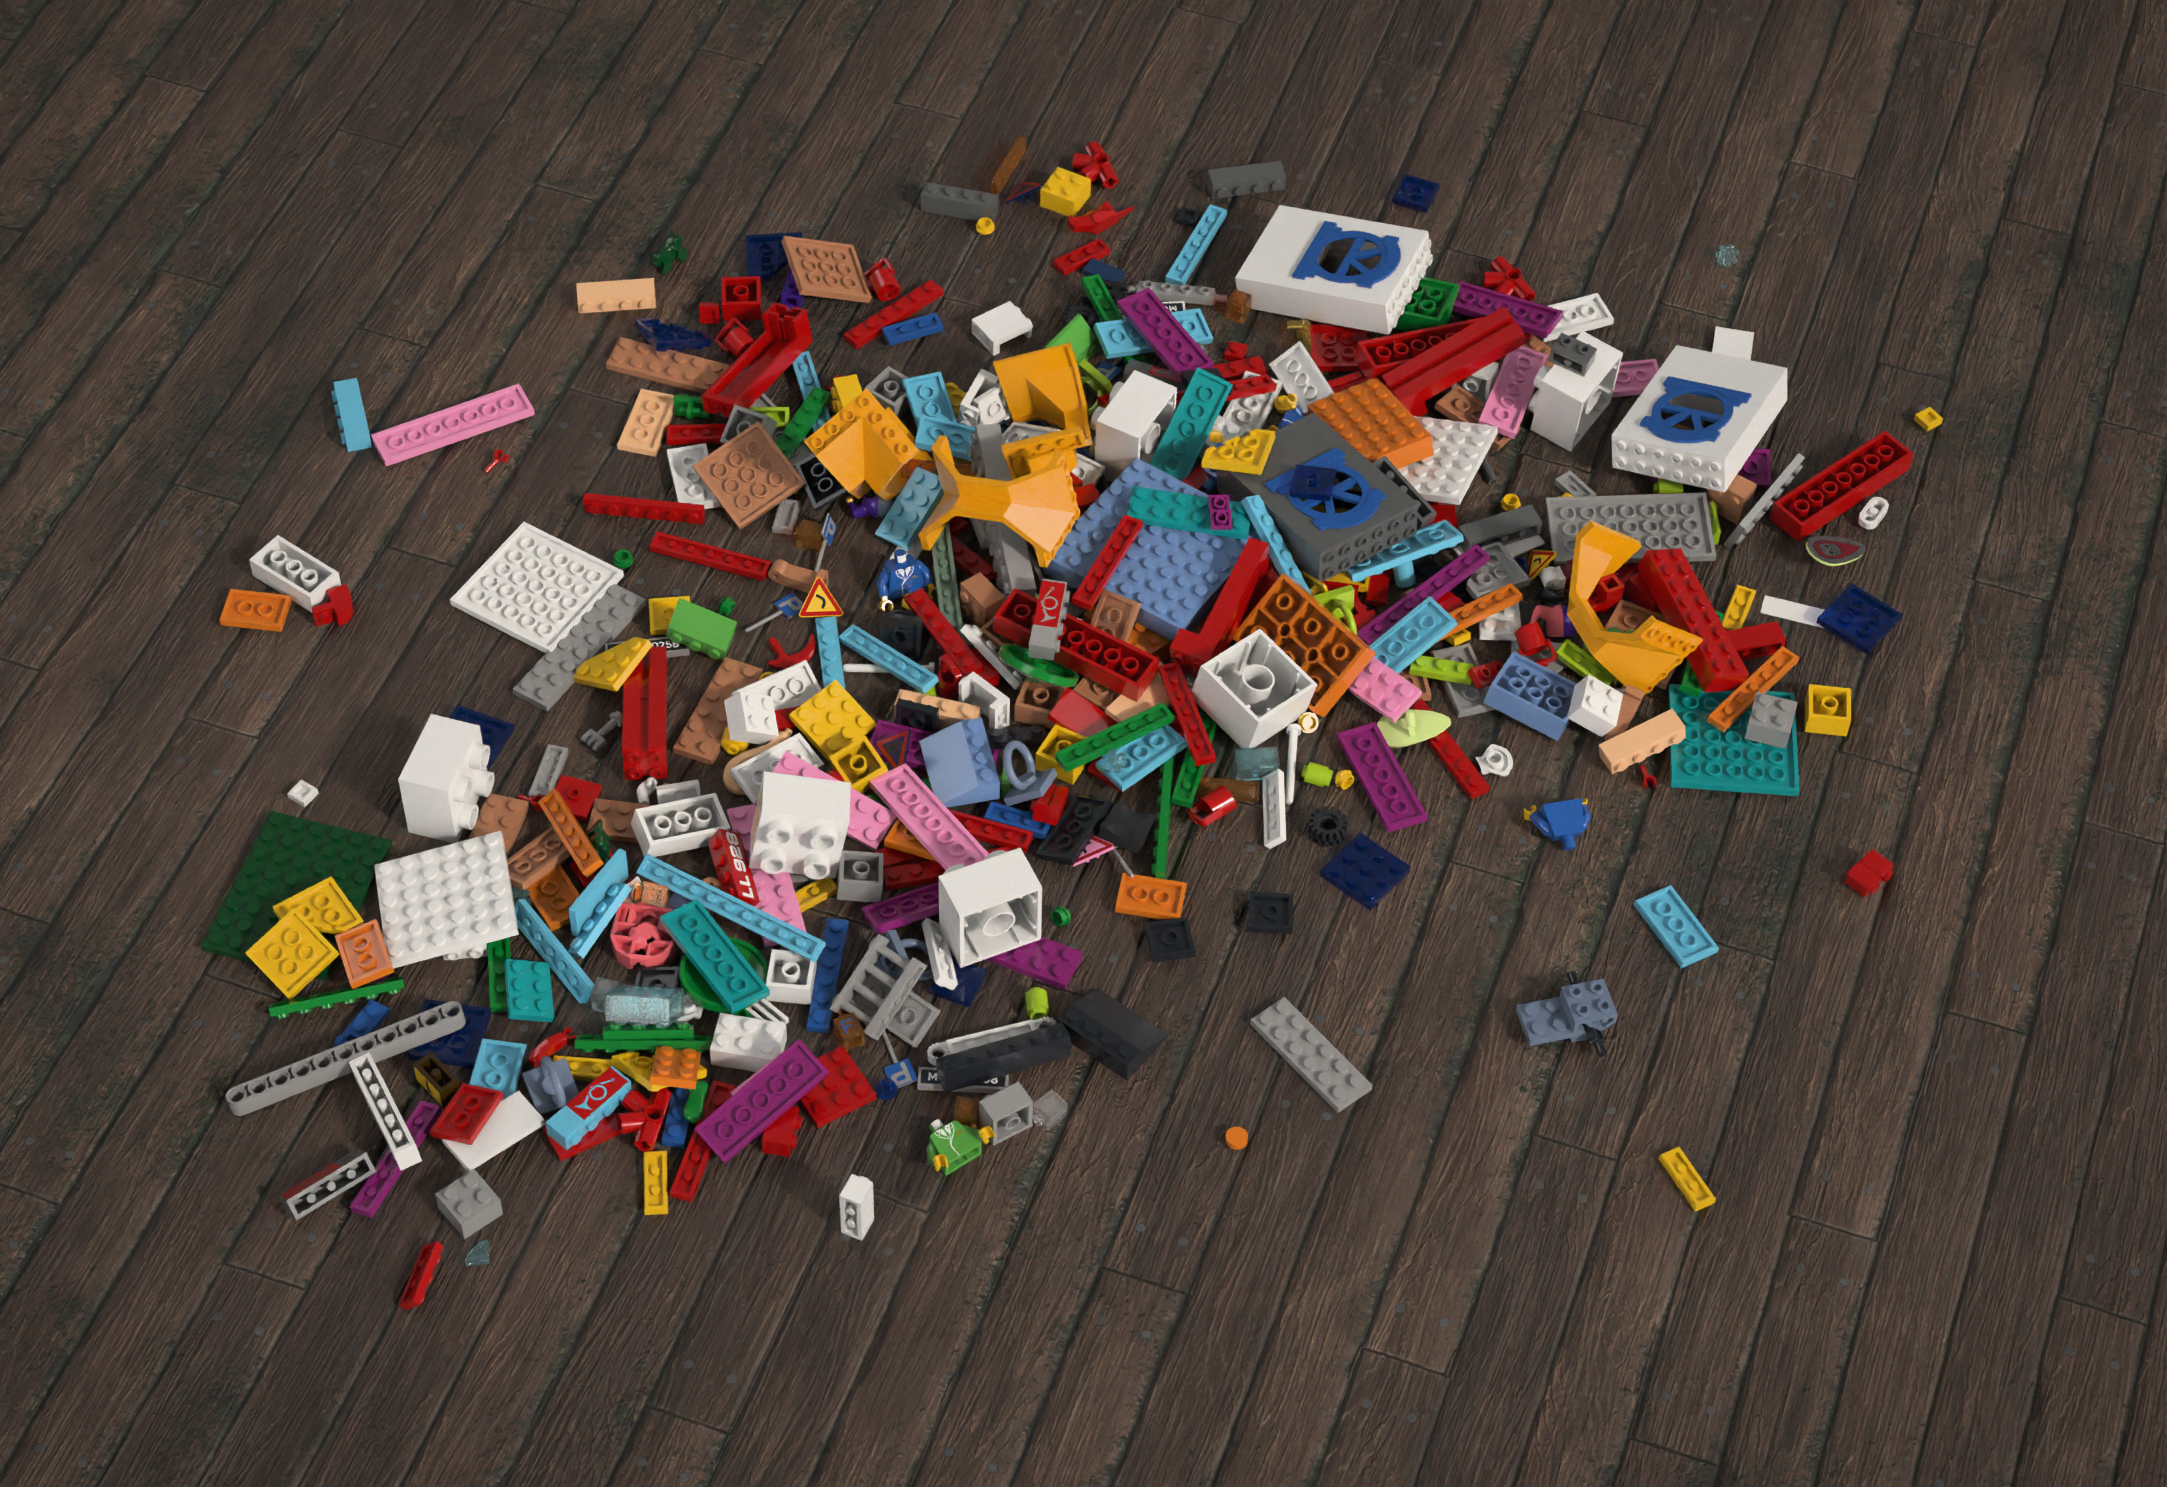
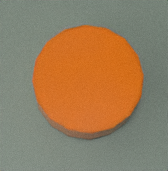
M1231 1127L1226 1132V1145L1234 1150L1243 1149L1248 1142L1247 1131L1241 1127Z

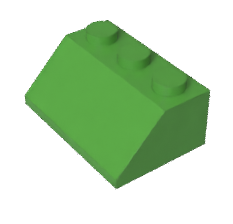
M1077 314L1045 347L1050 348L1071 343L1073 352L1076 355L1078 368H1080L1079 363L1083 359L1087 361L1096 354L1098 349L1096 335L1080 314Z
M679 598L667 629L666 638H669L674 643L688 646L693 651L705 653L712 659L723 661L733 642L737 621Z

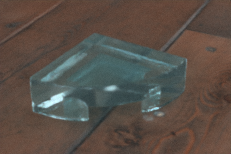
M488 1240L478 1242L467 1253L466 1266L490 1264Z

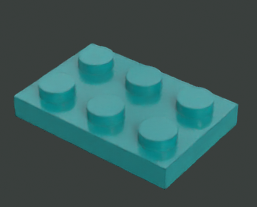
M506 959L504 972L508 1019L552 1022L554 1010L550 964L548 962Z

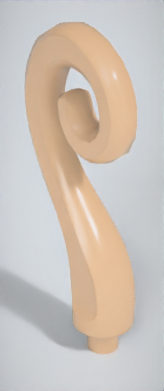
M786 728L784 731H778L779 736L767 744L747 750L732 758L723 772V782L728 791L737 795H746L730 775V770L787 740L792 735V730Z

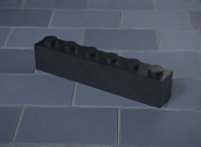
M1061 1022L936 1059L937 1079L944 1092L947 1093L1071 1056V1037Z

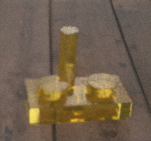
M1309 320L1287 321V328H1296V337L1300 338L1298 342L1301 341L1310 354L1311 324Z

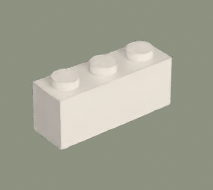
M851 1174L839 1195L841 1233L862 1241L874 1220L873 1182L866 1177Z

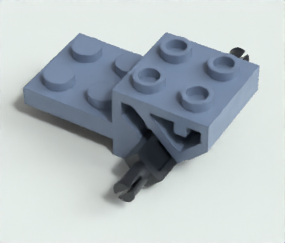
M1570 971L1566 974L1570 984L1561 987L1559 997L1517 1005L1516 1012L1529 1046L1570 1039L1571 1043L1589 1039V1042L1595 1046L1598 1057L1607 1055L1603 1045L1605 1039L1602 1031L1616 1022L1618 1014L1604 979L1579 983L1576 973Z

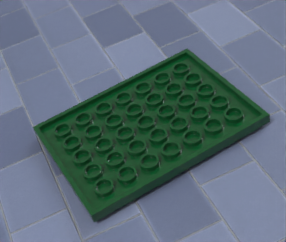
M270 811L201 943L202 951L254 963L245 952L280 921L274 913L272 906L329 877L334 879L359 914L376 880L374 865L385 861L392 847V840ZM319 932L340 953L335 939L337 934ZM337 957L314 979L326 981Z

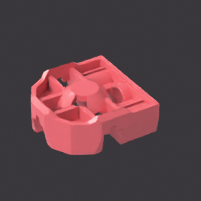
M622 903L616 911L610 934L612 949L617 962L630 970L634 969V965L637 962L645 967H667L674 960L677 943L660 923V916L675 909ZM653 937L654 941L647 944V940ZM644 949L646 955H639L637 951Z

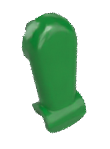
M697 1080L696 1089H689L690 1094L683 1109V1117L692 1124H696L704 1116L705 1095L708 1096V1083L705 1081Z

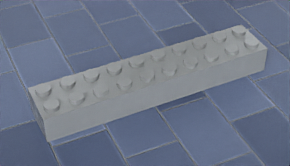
M1000 424L976 425L974 433L971 434L968 456L969 458L972 457L971 470L976 477L1001 481L1012 480L1002 452L1001 445L1004 444ZM982 520L987 526L985 531L986 538L990 540L989 553L994 558L993 571L997 572L998 576L996 579L997 589L1001 590L1005 600L1015 588L1034 597L1036 584L1026 540L1002 522Z

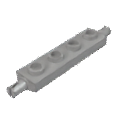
M1139 281L1136 286H1130L1129 292H1124L1135 294L1150 288L1161 301H1184L1185 303L1212 306L1215 302L1227 303L1228 296L1216 294L1215 288L1206 286L1198 287L1151 281Z

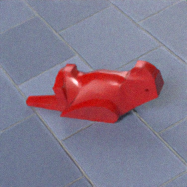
M1106 201L1103 205L1099 204L1097 210L1089 211L1083 216H1069L1067 224L1072 232H1090L1097 235L1132 212L1134 207L1131 206L1120 212H1115L1113 207Z

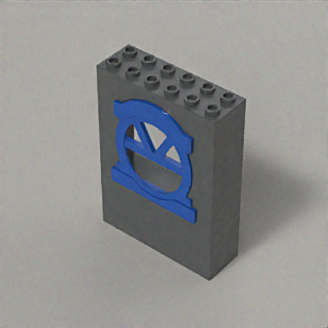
M1314 412L1275 431L1276 438L1261 475L1217 469V491L1222 495H1229V500L1234 502H1241L1245 497L1259 495L1293 560L1310 576L1321 582L1417 533L1418 503ZM1343 474L1349 478L1303 502L1299 499V496ZM1357 485L1361 489L1362 495L1357 496L1344 491ZM1332 497L1357 505L1349 511L1335 514ZM1325 501L1327 513H1321L1311 508Z

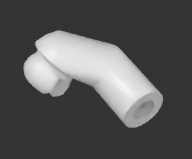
M649 777L638 786L637 796L639 804L650 805L648 796L654 792L657 786V781L654 778Z

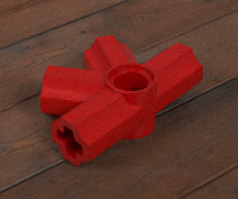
M1096 141L1089 142L1085 147L1086 155L1074 154L1073 170H1080L1077 174L1091 179V183L1099 178L1103 187L1107 189L1114 188L1118 184V177L1110 164V156L1104 152L1099 143H1096Z
M1501 256L1496 257L1491 262L1490 268L1493 272H1484V288H1496L1494 290L1496 292L1510 296L1514 295L1527 301H1532L1536 296V293L1523 280L1521 270L1513 268Z
M667 1088L652 1091L648 1101L637 1090H632L623 1099L622 1105L629 1112L617 1115L618 1129L621 1134L638 1132L634 1146L640 1151H653L672 1093Z

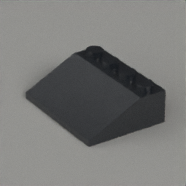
M815 454L795 464L798 474L805 481L804 487L816 511L849 493L818 460Z
M1096 989L1072 1003L1057 1018V1024L1062 1022L1071 1037V1044L1126 1081L1168 1038L1166 1033L1100 989Z

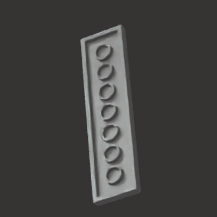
M616 584L609 587L605 595L596 601L594 607L584 614L583 619L571 628V632L559 641V645L552 652H547L513 688V694L548 712L575 682L573 676L577 668L584 661L601 654L605 650V643H611L646 605V600Z

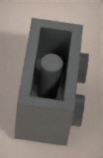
M1561 333L1551 348L1548 361L1584 377L1595 360L1597 348Z

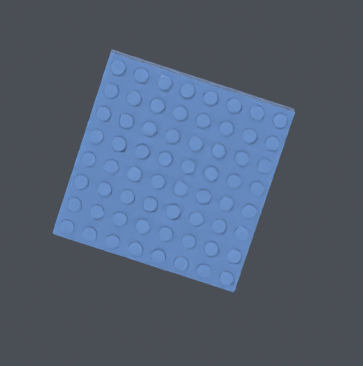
M1135 458L1073 524L1071 532L1065 537L1054 559L1051 560L1047 568L1043 567V572L1059 581L1067 582L1068 586L1077 590L1124 515H1127L1133 486L1208 497L1209 495ZM1251 522L1248 539L1251 537L1261 541ZM1143 524L1141 531L1104 589L1141 603L1135 622L1173 642L1180 628L1192 632L1213 609L1248 539H1235Z

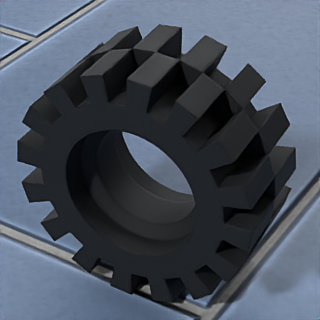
M1075 304L1073 308L1069 307L1068 311H1065L1064 327L1077 314H1080L1087 321L1086 323L1093 333L1096 334L1094 325L1099 323V316L1094 307L1089 308L1087 304L1085 307H1083V304L1077 307Z
M1324 806L1323 810L1317 808L1316 812L1313 811L1309 818V837H1312L1314 843L1318 841L1317 845L1319 846L1324 843L1325 847H1328L1329 844L1334 847L1336 842L1338 844L1342 843L1347 832L1348 821L1347 818L1345 819L1346 815L1344 813L1341 814L1339 809L1334 811V807H1331L1330 810H1327V806ZM1328 823L1334 825L1336 828L1333 830H1325L1321 828L1320 825Z

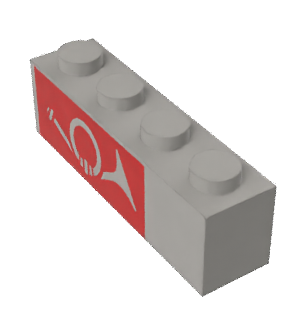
M1042 579L1029 641L1028 657L1054 660L1055 652L1059 653L1061 640H1058V636H1062L1064 628L1061 620H1065L1067 614V607H1064V605L1069 603L1070 591H1067V582Z

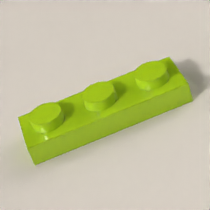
M1568 639L1565 640L1556 652L1557 659L1583 678L1591 675L1608 686L1616 678L1600 662Z
M1420 655L1410 664L1409 675L1471 685L1472 680L1467 672L1473 668L1474 664Z

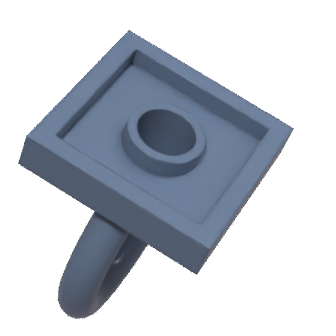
M1014 740L1006 745L1003 752V765L1007 778L1013 785L1004 798L1006 805L1010 806L1043 797L1058 775L1055 769L1050 768L1035 772L1033 757L1029 749L1022 742ZM1014 749H1017L1022 754L1027 767V773L1018 778L1014 773L1011 761Z
M896 930L887 931L885 938L890 941L886 947L905 960L909 961L904 950L906 947L919 949L929 957L925 942L917 939L900 940ZM880 954L875 962L877 968L895 980L899 979L903 973V968ZM932 968L927 972H923L918 981H927L934 978Z
M543 1056L541 1058V1067L522 1073L534 1108L541 1116L563 1108L579 1094L566 1058L553 1062L550 1057Z

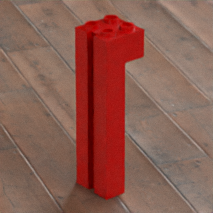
M774 302L761 315L765 331L701 396L706 413L718 415L722 412L724 417L729 418L734 405L749 409L799 357L801 352L813 342L806 309L792 307V310H790L787 305Z
M1503 306L1382 375L1384 385L1413 416L1421 417L1428 413L1424 401L1527 342L1523 330L1513 320L1506 307Z
M1249 537L1200 634L1182 628L1177 632L1170 646V656L1172 657L1171 663L1179 662L1183 674L1196 679L1201 665L1227 650L1270 566L1269 557L1267 556L1269 554V543Z
M666 646L651 647L650 651L645 654L624 682L622 754L625 780H642V776L650 775L654 779H668V660Z

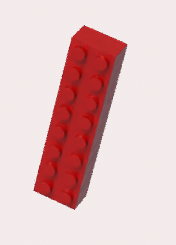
M1484 317L1360 341L1357 344L1354 360L1367 381L1378 377L1384 383L1382 375Z
M1883 431L1775 501L1770 519L1793 539L1800 542L1910 469L1914 453L1888 432Z
M1682 549L1647 550L1637 567L1668 625L1701 637L1703 640L1693 652L1686 656V659L1704 693L1736 690L1745 682L1749 672Z
M1015 588L993 616V631L1029 649L1038 599ZM1066 614L1065 620H1061L1064 628L1062 636H1058V640H1061L1059 653L1055 652L1053 661L1137 702L1157 676L1159 658L1069 614Z

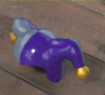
M871 491L863 495V502L858 506L854 504L853 496L849 495L846 497V503H848L853 518H861L867 515L878 518L884 517L895 502V498L886 501Z

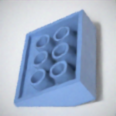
M1513 651L1490 685L1483 703L1558 741L1570 722V719L1567 717L1574 687L1577 683Z
M982 717L959 721L919 741L931 790L946 808L1000 799V782Z

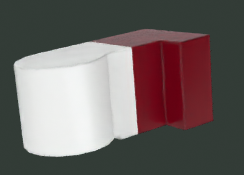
M1573 559L1568 560L1566 565L1544 568L1539 574L1544 587L1549 586L1553 590L1569 588Z

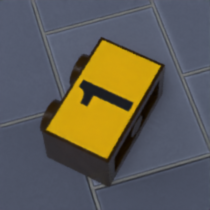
M431 1052L413 1064L416 1080L444 1108L453 1098L460 1084L459 1080Z

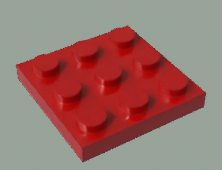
M1334 324L1308 325L1310 356L1321 372L1361 371L1354 360L1358 342L1367 340L1366 330Z
M841 1046L817 1058L830 1074L803 1096L799 1102L815 1126L820 1128L877 1099V1094L846 1049Z

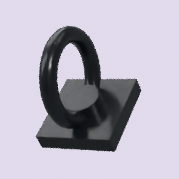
M901 609L888 613L882 612L879 640L904 656L920 658L922 634L927 632V629L923 626V618L916 617L912 610Z

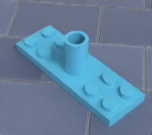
M1445 519L1418 529L1417 533L1412 537L1342 572L1352 582H1359L1366 577L1378 575L1385 570L1393 568L1396 586L1401 588L1409 587L1416 582L1412 560L1428 554H1436L1439 550L1447 547L1456 546L1464 541L1463 534Z

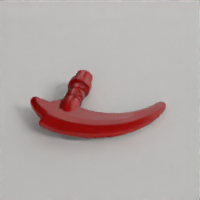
M814 634L810 635L807 646L793 655H787L781 648L779 641L775 637H771L768 643L772 651L777 654L778 659L769 661L768 665L784 670L804 660L808 662L814 655L816 648Z

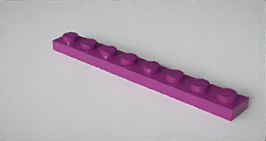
M1475 544L1357 632V636L1370 646L1429 596L1435 601L1489 562L1490 555Z

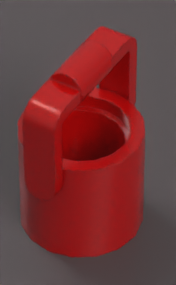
M886 258L876 262L864 273L869 289L871 291L874 290L881 301L893 300L901 291V287L893 275L896 271Z
M732 318L720 330V333L715 338V342L728 354L732 352L739 358L754 343L755 339L747 333L748 328L738 319ZM736 323L740 326L731 330Z
M1538 622L1522 626L1514 632L1520 646L1518 654L1527 657L1535 655L1548 647L1552 657L1538 660L1536 663L1546 667L1549 663L1556 660V653L1550 639H1545Z
M946 653L939 657L938 694L941 698L956 701L959 700V682L963 675Z
M1220 785L1202 797L1198 803L1193 805L1192 808L1187 809L1186 812L1192 822L1205 827L1234 810L1237 805L1228 789ZM1202 809L1207 815L1203 819L1196 814Z

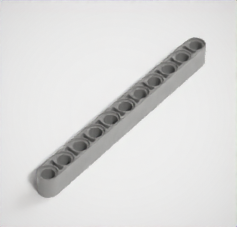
M451 1001L237 1085L228 1090L226 1100L232 1113L236 1116H243L352 1073L349 1061L369 1052L374 1062L377 1063L460 1030L466 1023L460 1003Z

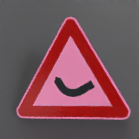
M1093 835L1072 867L1083 862L1088 863L1092 858H1099L1100 855L1113 850L1114 844Z

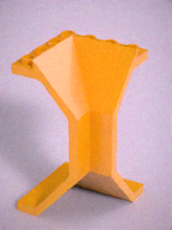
M1071 343L993 361L1013 422L1022 423V421L1043 420L1063 429L1001 445L1012 480L1044 469L1056 451H1064L1070 473L1078 464L1076 449L1092 445L1088 407L1076 355L1073 352Z
M867 388L804 441L818 460L842 486L858 499L873 489L878 496L889 501L900 494L916 467H920L933 474L937 471L935 461L926 450L918 449L915 446L916 438L891 408L888 407L885 410Z
M939 435L931 450L944 495L918 534L922 549L931 550L949 520L954 516L1004 523L1031 543L1035 548L1039 567L1047 568L1051 560L1054 559L1059 547L1062 546L1065 537L1071 532L1073 524L1080 516V509L1077 505L1076 493L1073 489L1072 477L1069 473L1068 461L1064 451H1056L1048 465L1042 470L1011 481H1001L961 475L955 468L947 436Z
M1590 520L1576 534L1567 616L1592 656L1625 687L1629 684L1645 692L1644 695L1653 690L1657 683L1666 678L1674 667L1681 664L1683 659L1690 652H1693L1703 640L1701 637L1658 621L1654 616H1650L1636 631L1630 634L1606 631L1587 600L1600 578L1615 573L1642 545L1634 538Z

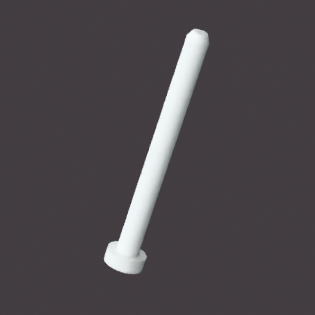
M929 662V665H920L935 674V662ZM876 664L843 665V671L889 673Z
M1289 724L1286 731L1289 735L1285 802L1288 805L1292 804L1294 796L1297 739L1301 734V726L1298 724Z

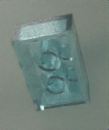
M619 985L605 994V1021H613L615 1025H624L626 1022L634 1023L635 1026L656 1024L658 1028H666L684 1015V989Z

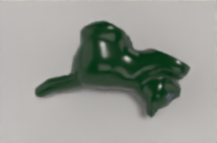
M669 230L668 236L664 239L662 246L656 253L648 254L653 266L661 267V273L664 275L669 273L674 260L683 262L688 256L687 248L681 246V235H674L673 230Z
M598 819L590 829L583 831L604 864L602 866L604 867L609 861L610 844L608 841L611 840V837L603 830V821Z

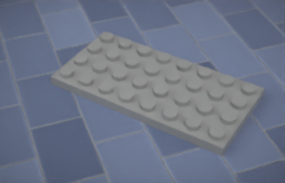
M1706 493L1546 498L1545 500L1551 549L1557 552V556L1553 559L1554 566L1566 565L1568 560L1573 559L1576 534L1590 520L1640 542L1642 547L1624 564L1639 563L1647 550L1677 548L1682 549L1685 557L1689 556V562L1716 560Z

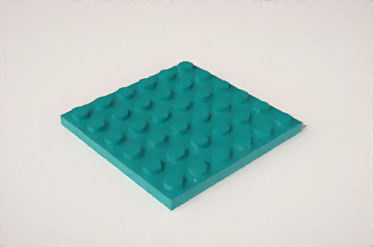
M1669 684V710L1673 709L1685 725L1686 733L1685 739L1678 744L1670 746L1671 787L1786 796L1799 795L1795 715L1786 749L1745 739L1753 705L1724 733L1707 722L1708 716L1735 690L1704 693L1702 689L1698 698H1695L1678 690L1679 684ZM1767 691L1765 693L1795 701L1794 693Z

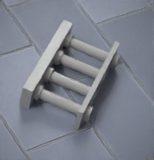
M880 934L872 939L868 951L841 992L833 998L832 1006L830 1007L832 1011L840 1015L845 1010L866 1025L864 1033L876 1040H879L927 967V965L914 957L907 961L886 947L890 940ZM880 954L903 968V973L899 979H893L874 966ZM868 973L891 987V991L886 998H881L861 984ZM856 991L878 1006V1011L874 1017L868 1016L849 1003Z

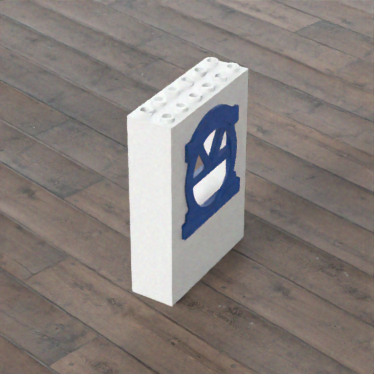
M1279 205L1235 277L1237 293L1247 297V306H1245V301L1240 300H1245V297L1238 295L1239 305L1244 308L1389 335L1393 327H1396L1399 316L1404 313L1405 305L1407 302H1410L1414 290H1417L1419 281L1425 276L1427 267L1432 264L1433 255L1430 253L1431 240L1429 239L1428 231ZM1331 245L1350 249L1336 274L1329 273L1320 266ZM1382 256L1378 265L1371 270L1357 261L1359 259ZM1351 265L1362 273L1354 276H1345Z
M1676 345L1611 435L1612 468L1725 493L1787 401V368ZM1661 411L1676 415L1663 420ZM1687 418H1692L1694 430H1681L1671 426ZM1701 420L1714 422V424L1702 428Z

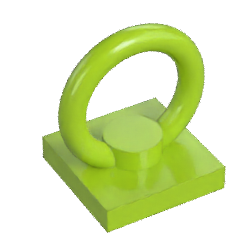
M1083 359L1079 363L1085 377H1081L1082 384H1086L1097 397L1112 391L1113 386L1110 380L1088 361ZM1097 400L1094 403V405L1088 409L1089 417H1091L1095 410L1098 408Z
M1352 585L1313 596L1340 621L1343 622L1345 618L1348 628L1357 635V628L1353 617L1354 588Z

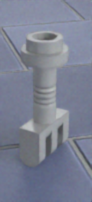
M612 712L609 715L611 720L597 733L590 728L581 737V741L587 743L590 748L593 747L595 752H599L607 744L604 737L616 726H623V714L621 712Z

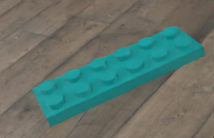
M1197 367L1149 465L1180 481L1185 479L1189 475L1233 384Z
M1137 486L1132 488L1127 511L1128 516L1143 521L1145 525L1235 539H1248L1251 520L1242 503L1230 501L1232 530H1211L1208 497Z
M698 899L660 916V923L731 1014L769 996V988Z

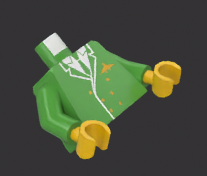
M939 1119L933 1121L929 1126L933 1133L929 1136L927 1161L935 1167L936 1171H939L941 1168L945 1176L981 1155V1141L987 1144L989 1137H995L992 1127L985 1126L981 1129H975L967 1125H961L958 1121H953L945 1126Z

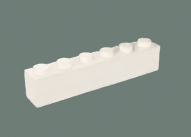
M370 1052L349 1061L358 1086L400 1170L421 1162L422 1159L416 1144Z

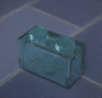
M1277 747L1235 749L1233 766L1236 781L1262 780V777L1279 769Z

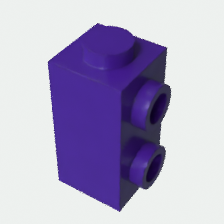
M790 268L781 294L782 304L787 305L789 309H792V307L802 308L806 295L799 294Z

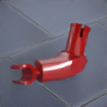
M567 1027L563 1033L558 1032L544 1039L530 1053L528 1058L529 1064L534 1069L541 1067V1058L543 1056L551 1058L554 1053L564 1048L566 1044H573L577 1034L571 1037L568 1036L572 1029Z

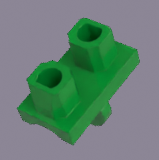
M674 395L673 415L687 416V419H692V417L709 418L710 413L704 411L701 396Z

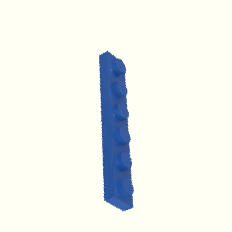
M827 918L823 936V941L826 945L819 957L807 1021V1031L829 1033L833 1014L830 1007L837 993L849 920Z

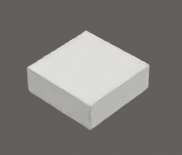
M300 780L287 793L289 799L303 807H306L319 794L317 788L303 780Z

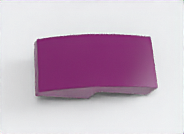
M1209 495L1208 504L1211 530H1232L1229 495Z

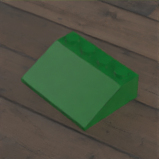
M1427 277L1421 278L1417 290H1414L1410 302H1407L1405 305L1404 313L1399 316L1394 329L1410 332L1448 324L1460 284Z

